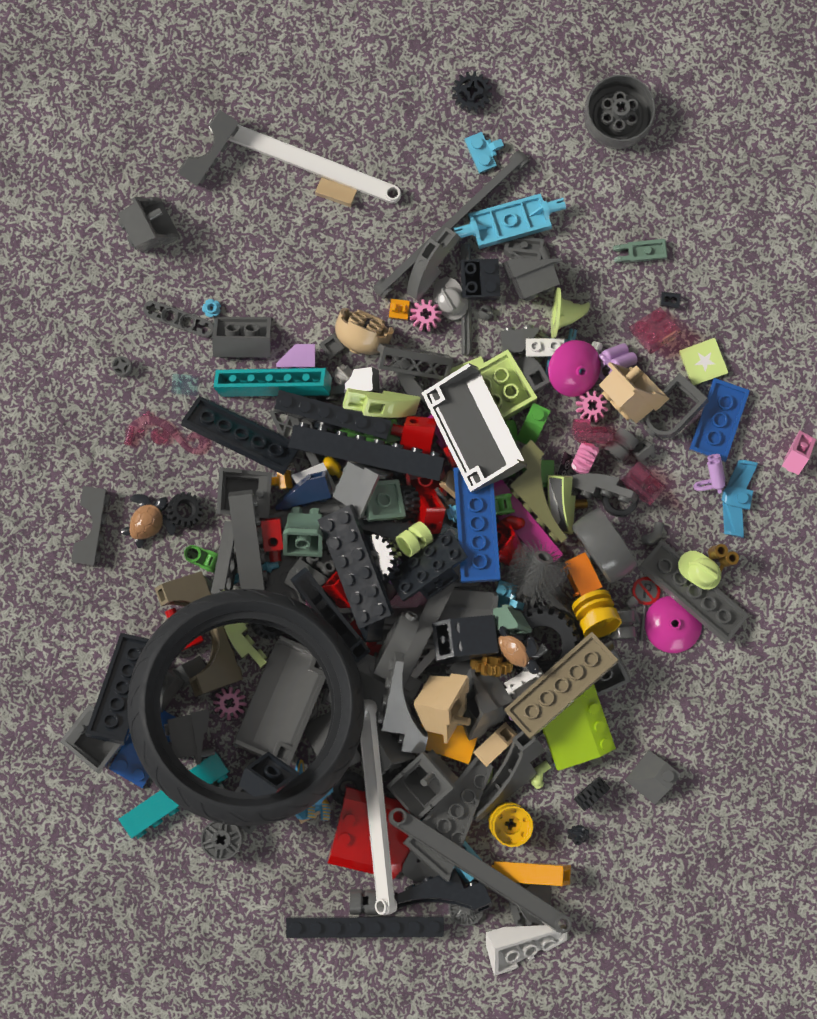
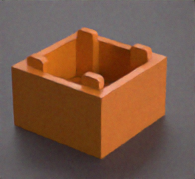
M586 552L562 564L564 568L560 569V571L567 568L565 572L575 592L573 597L577 596L579 598L584 594L602 588L601 582Z

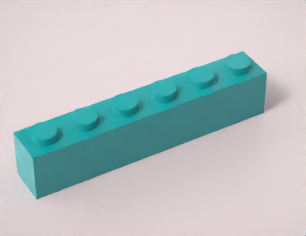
M326 368L216 370L213 387L221 397L277 396L279 390L300 396L330 395L332 377Z
M217 752L189 770L209 784L215 781L218 783L228 778L227 773L230 772ZM160 790L118 820L131 839L135 836L139 839L147 833L146 829L152 825L155 828L164 822L162 820L164 816L168 814L171 817L180 811L179 805Z

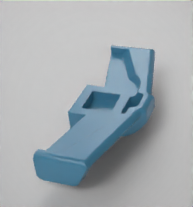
M739 460L726 488L723 490L721 500L723 502L725 535L744 538L742 509L750 510L753 491L746 488L758 465L757 462Z

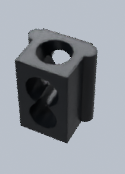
M662 291L659 306L679 308L681 294ZM664 298H668L669 300L671 298H674L676 300V303H671V301L665 302Z

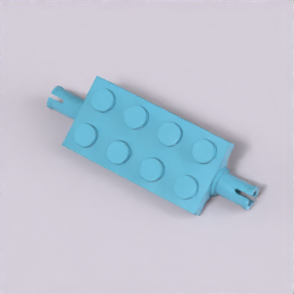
M540 193L469 213L470 224L455 227L454 232L461 238L470 235L475 236L479 249L552 229L549 219L550 213L565 210L566 204L563 197L550 202L544 201Z

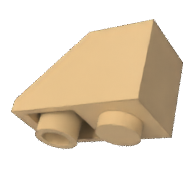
M505 722L473 753L487 767L512 744V739L517 734Z

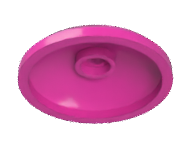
M571 340L559 346L553 353L549 362L548 375L553 388L560 394L568 397H577L592 389L597 382L601 370V361L598 352L591 344L582 340Z
M666 596L650 606L645 616L644 628L649 641L657 649L667 653H680L688 650L697 642L701 634L702 623L672 597ZM673 620H676L678 622L677 627L672 626L671 623Z

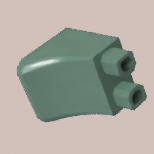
M292 507L291 513H288L286 526L283 531V555L322 557V530L318 519L322 518V514L319 508L310 509V514H303L300 507Z

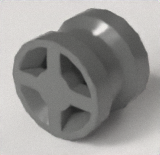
M119 356L114 359L112 369L119 377H126L132 372V364L128 358Z

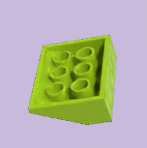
M594 684L543 728L558 771L599 758L616 749Z

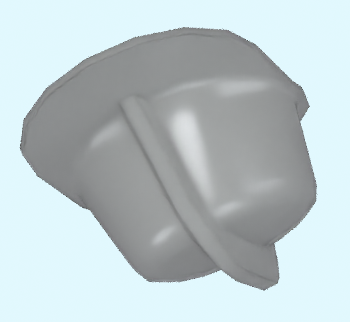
M451 277L439 279L435 283L433 299L438 304V309L442 311L444 317L450 320L462 318L467 312L468 300L462 298L460 284Z

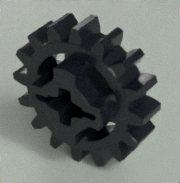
M476 71L473 72V75L466 72V77L459 75L460 81L455 80L454 85L456 87H452V92H454L452 99H457L455 105L460 104L461 111L467 108L468 113H470L471 109H474L475 113H477L479 107L484 110V103L489 105L490 100L488 98H492V93L488 92L492 90V85H487L489 79L483 80V74L479 77L476 76ZM474 86V94L470 98V89Z

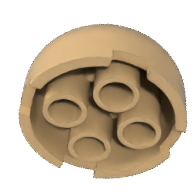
M349 308L341 309L336 320L335 332L339 341L349 348L351 352L374 355L380 353L377 351L379 343L389 344L394 330L392 327L387 328L384 325V320L362 310L350 312ZM371 319L366 328H364L366 320Z

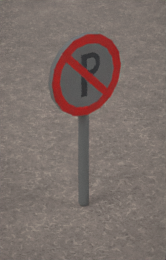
M648 577L638 579L632 588V595L638 600L639 604L643 605L640 641H643L646 607L655 603L661 593L660 587Z

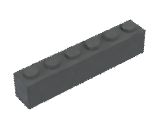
M253 490L229 492L228 498L241 589L269 591V589L265 588V582H268L267 570L263 571L262 563H265V553L260 550L263 538L262 533H258L257 526L261 525L260 515L255 513V507H258L257 495H253Z

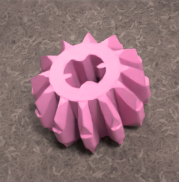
M422 299L421 306L416 302L414 304L416 309L410 310L414 314L410 316V320L415 321L413 323L414 327L420 324L419 331H422L423 327L426 326L427 332H430V325L436 329L437 324L435 322H441V318L437 316L442 315V311H436L439 307L438 304H435L433 307L431 306L432 300H429L427 305L425 300ZM423 312H427L429 315L428 319H425Z
M595 390L592 396L589 391L585 393V396L580 395L579 399L581 401L576 402V405L581 407L576 410V413L583 412L580 419H584L587 416V423H590L591 417H593L595 423L598 422V417L602 419L605 417L602 412L608 411V408L604 407L608 403L607 400L601 401L603 398L602 394L596 397L597 391ZM588 403H590V404L594 403V404L596 405V406L594 407L596 410H594V409L589 410V409H588V407H589V404H588Z
M584 441L581 443L571 464L572 469L580 474L589 473L598 456L599 448L590 442Z
M229 687V694H227L224 688L221 689L224 696L217 693L216 697L220 698V701H213V704L220 705V707L215 709V712L223 710L220 717L223 718L227 713V720H231V713H233L236 719L239 718L236 711L244 713V710L239 707L247 705L245 702H240V700L245 698V695L237 697L240 690L237 689L233 694V687ZM233 698L235 706L227 709L225 701Z

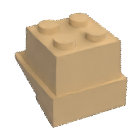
M609 362L607 365L612 371L599 384L604 390L601 394L610 401L627 421L632 419L635 423H638L653 409L657 411L669 400L658 386L637 366L628 369Z
M452 673L450 677L430 675L414 701V707L424 730L442 734L444 743H448L458 724L469 726L471 723L470 718L462 717L467 709L466 693L469 692V677L467 675Z

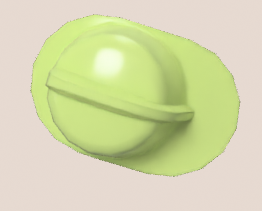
M688 551L680 557L678 569L687 580L704 590L713 589L719 584L721 570L713 560L697 551Z

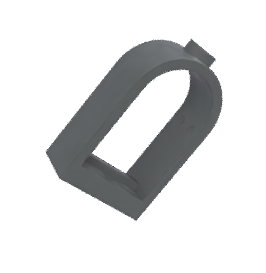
M681 373L662 392L668 396L678 386L696 405L673 429L668 431H660L652 426L651 415L654 411L653 409L645 416L648 425L645 431L652 438L655 436L670 438L677 435L709 402L708 398Z
M407 611L406 614L403 612L399 613L375 658L374 674L385 679L387 676L390 677L389 661L394 658L395 652L403 653L404 658L419 626L418 616L411 611Z

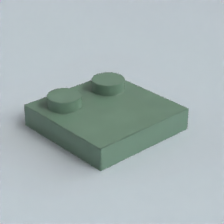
M399 479L378 481L365 510L368 522L403 519L406 517Z

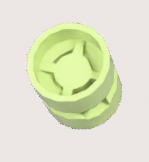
M419 521L409 527L408 530L396 536V543L399 549L407 557H412L420 551V548H424L433 542L430 530L424 523Z

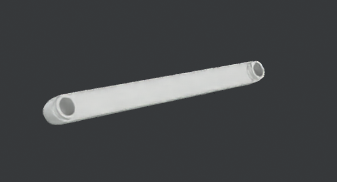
M237 125L239 130L235 136H230L228 139L231 142L393 204L397 203L401 198V191L395 185L241 125ZM392 190L398 193L395 198H390L387 194Z
M365 699L364 722L360 741L377 900L375 909L380 915H388L397 910V902L394 899L378 743L377 705L375 701Z

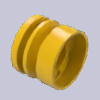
M591 591L579 597L573 603L572 609L577 620L580 621L579 625L584 637L593 632L597 638H601L612 633L621 625V618L617 609L613 607L614 603L609 591Z
M503 802L490 813L488 819L489 829L502 845L518 847L526 843L531 837L533 821L530 814L519 804ZM509 819H511L514 824H511L508 828L505 822H509Z

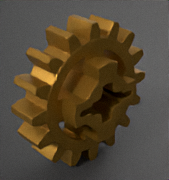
M502 653L471 659L470 667L476 670L475 672H481V675L499 677L501 674L507 675V673H511L513 664Z

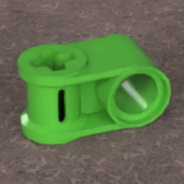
M512 493L495 496L496 515L515 513L511 503Z
M195 545L186 547L184 557L189 563L215 574L217 553ZM191 549L198 551L196 559L188 558L187 554Z

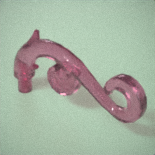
M147 411L128 425L123 443L131 446L133 437L135 438L137 433L142 432L141 428L146 425H155L163 429L162 434L158 433V428L151 431L150 437L155 444H165L171 435L183 449L191 454H200L205 451L208 441L206 437L192 432L187 436V441L196 438L199 440V445L196 448H191L170 423L160 417L149 416L150 411Z

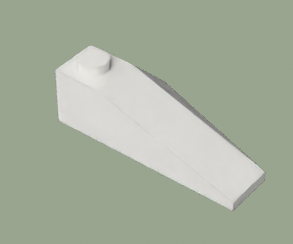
M566 924L558 925V926H559L560 929L564 930L565 927H566ZM547 925L502 927L486 932V948L494 975L512 971L519 967L517 964L519 961L528 958L530 961L535 958L534 955L541 949L547 952L567 941V932L558 933Z

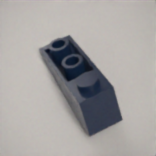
M327 470L308 474L277 500L275 505L276 511L281 509L282 511H287L294 506L300 505L303 507L311 504V502H325L332 497L333 489Z

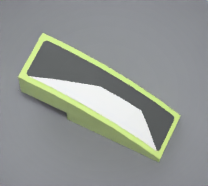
M548 475V503L550 512L563 533L573 534L572 525L574 524L576 498L575 495H571L573 477Z

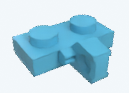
M482 132L464 139L479 174L497 167L493 157L497 155L496 151L504 146L501 139L493 142L490 139L485 140Z
M500 580L496 590L498 594L497 608L502 607V605H511L515 609L523 611L525 603L515 601L516 593L514 592H517V590H504L518 585H510L512 583Z

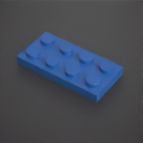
M713 378L707 395L709 402L703 407L689 450L705 456L720 454L722 462H726L750 390Z
M165 710L160 712L163 729L168 719L177 718ZM129 734V738L126 740L125 745L121 747L109 769L143 788L150 776L141 764L134 748L131 734ZM166 736L168 743H170V737Z

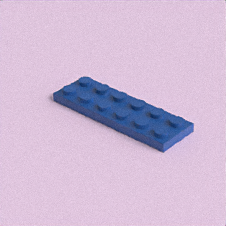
M453 468L458 542L468 556L466 560L460 563L461 583L500 581L494 483L470 492L459 468Z

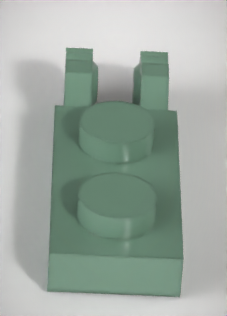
M665 239L628 242L627 244L613 246V251L616 252L628 250L627 256L615 257V263L667 259L668 257Z

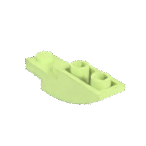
M347 388L342 405L344 409L362 411L365 416L400 418L416 415L421 398L419 396L384 390L381 394Z
M248 623L225 625V631L240 656L244 659L250 654L257 664L263 668L267 664L265 661L267 656L261 649L257 651L252 646L255 642L248 634L246 636L243 635L248 630L246 627Z

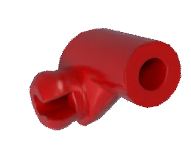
M510 515L501 520L508 522L515 530L522 529L525 526V520L522 517Z

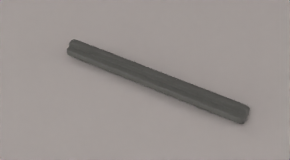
M461 244V260H471L470 244ZM467 299V312L461 318L462 355L464 356L472 354L471 300Z

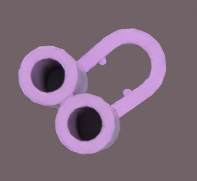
M625 343L604 350L598 355L601 359L599 377L601 380L606 378L602 373V368L609 362L625 368L635 365L637 363L636 354L633 352L629 353L628 346Z
M712 454L707 457L710 479L696 482L693 488L696 491L717 489L720 494L725 486V474L721 455ZM704 484H712V485H706V486L699 487L700 485H704Z

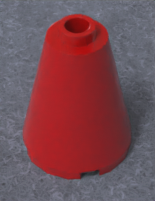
M499 521L500 524H497L499 562L512 567L516 564L514 561L519 558L516 557L520 555L519 550L524 551V548H522L523 546L514 528L508 522Z

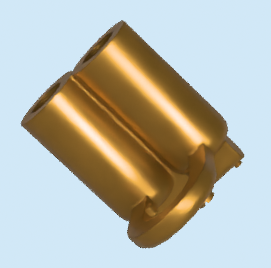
M724 544L712 546L708 550V558L719 560L721 572L724 567L735 565L739 561V555L734 551L728 552V548Z

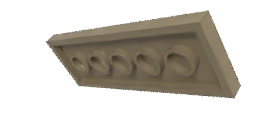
M591 632L508 705L504 711L531 740L615 666L619 660Z

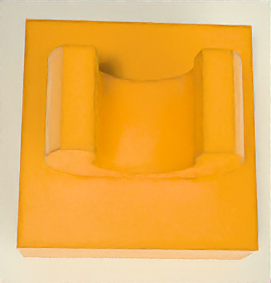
M391 299L389 318L408 321L410 301Z
M287 470L284 475L277 472V477H272L271 486L279 485L281 490H290L293 487L291 471Z

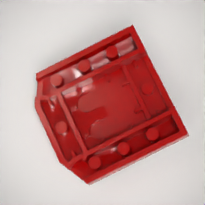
M346 787L327 863L374 874L366 791ZM384 796L392 879H394L402 870V865L410 849L403 844L408 835L393 826L388 820V815L395 808L408 811L396 798ZM395 812L393 819L396 822H401L402 815L399 812Z

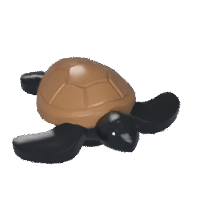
M134 494L131 496L130 500L140 504L141 507L133 513L130 527L123 528L121 533L126 536L131 535L133 539H136L135 544L138 548L143 547L144 539L156 535L162 525L166 527L169 535L175 533V523L171 524V519H167V515H162V511L168 505L167 497L159 498L154 505H151L150 499L146 495Z
M501 626L499 628L501 636H498V644L507 660L516 665L521 671H529L531 674L540 673V666L532 658L539 650L536 640L531 636L527 641L518 640L510 636L508 630Z

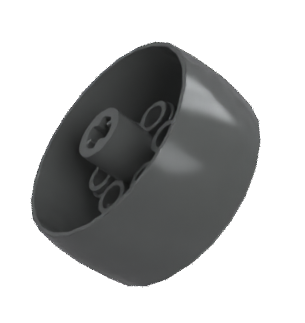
M623 74L612 75L597 83L590 91L584 106L585 126L591 137L604 147L616 150L633 147L641 142L652 128L656 113L655 101L651 91L639 79ZM610 102L611 106L606 107L604 103ZM618 107H622L625 110V112H623V110L621 112H618ZM609 115L611 120L605 121L604 116ZM634 116L635 121L630 122L628 117ZM621 122L623 127L617 128L616 123Z
M600 508L587 513L572 525V530L609 583L620 580L638 566L635 558L626 546V542Z

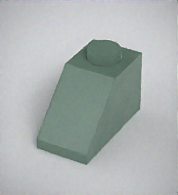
M502 605L500 608L493 609L498 634H500L499 628L501 626H504L510 635L531 633L532 629L520 611L513 609V606Z

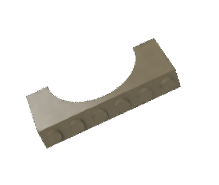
M202 571L163 583L154 588L161 606L179 605L185 607L195 600L211 595L207 579ZM223 626L209 631L212 640V651L209 661L199 674L189 679L195 697L243 680L241 668L237 665L235 652L230 647L228 635Z

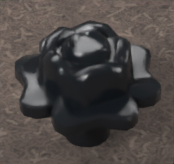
M582 825L572 826L571 829L567 830L568 839H572L575 845H581L585 840L590 839L589 830L585 829Z

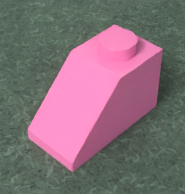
M799 430L785 456L782 467L786 468L789 472L799 475L810 458L816 439Z

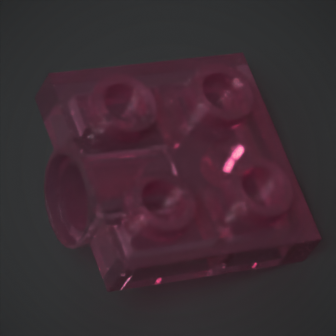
M661 307L629 326L630 332L649 354L654 353L682 335L680 328Z
M573 419L571 434L578 443H589V440H595L596 443L607 444L608 441H613V432L610 427L591 426V419Z
M640 461L622 479L628 489L633 490L643 502L649 505L666 488Z

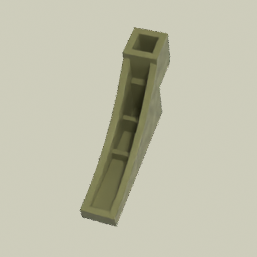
M531 440L520 450L527 464L525 467L526 471L510 485L512 487L510 492L516 499L522 498L525 502L523 504L524 508L529 513L534 512L538 516L535 520L542 528L545 526L551 531L549 535L555 542L559 540L562 543L567 537L553 518L543 491L541 457L544 453Z

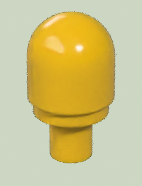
M333 457L323 459L322 463H324L329 474L340 478L343 474L340 470V463Z

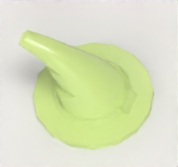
M557 287L552 306L551 338H556L560 328L570 325L586 315L590 308V303L587 302L580 305L565 300L561 297L560 287Z

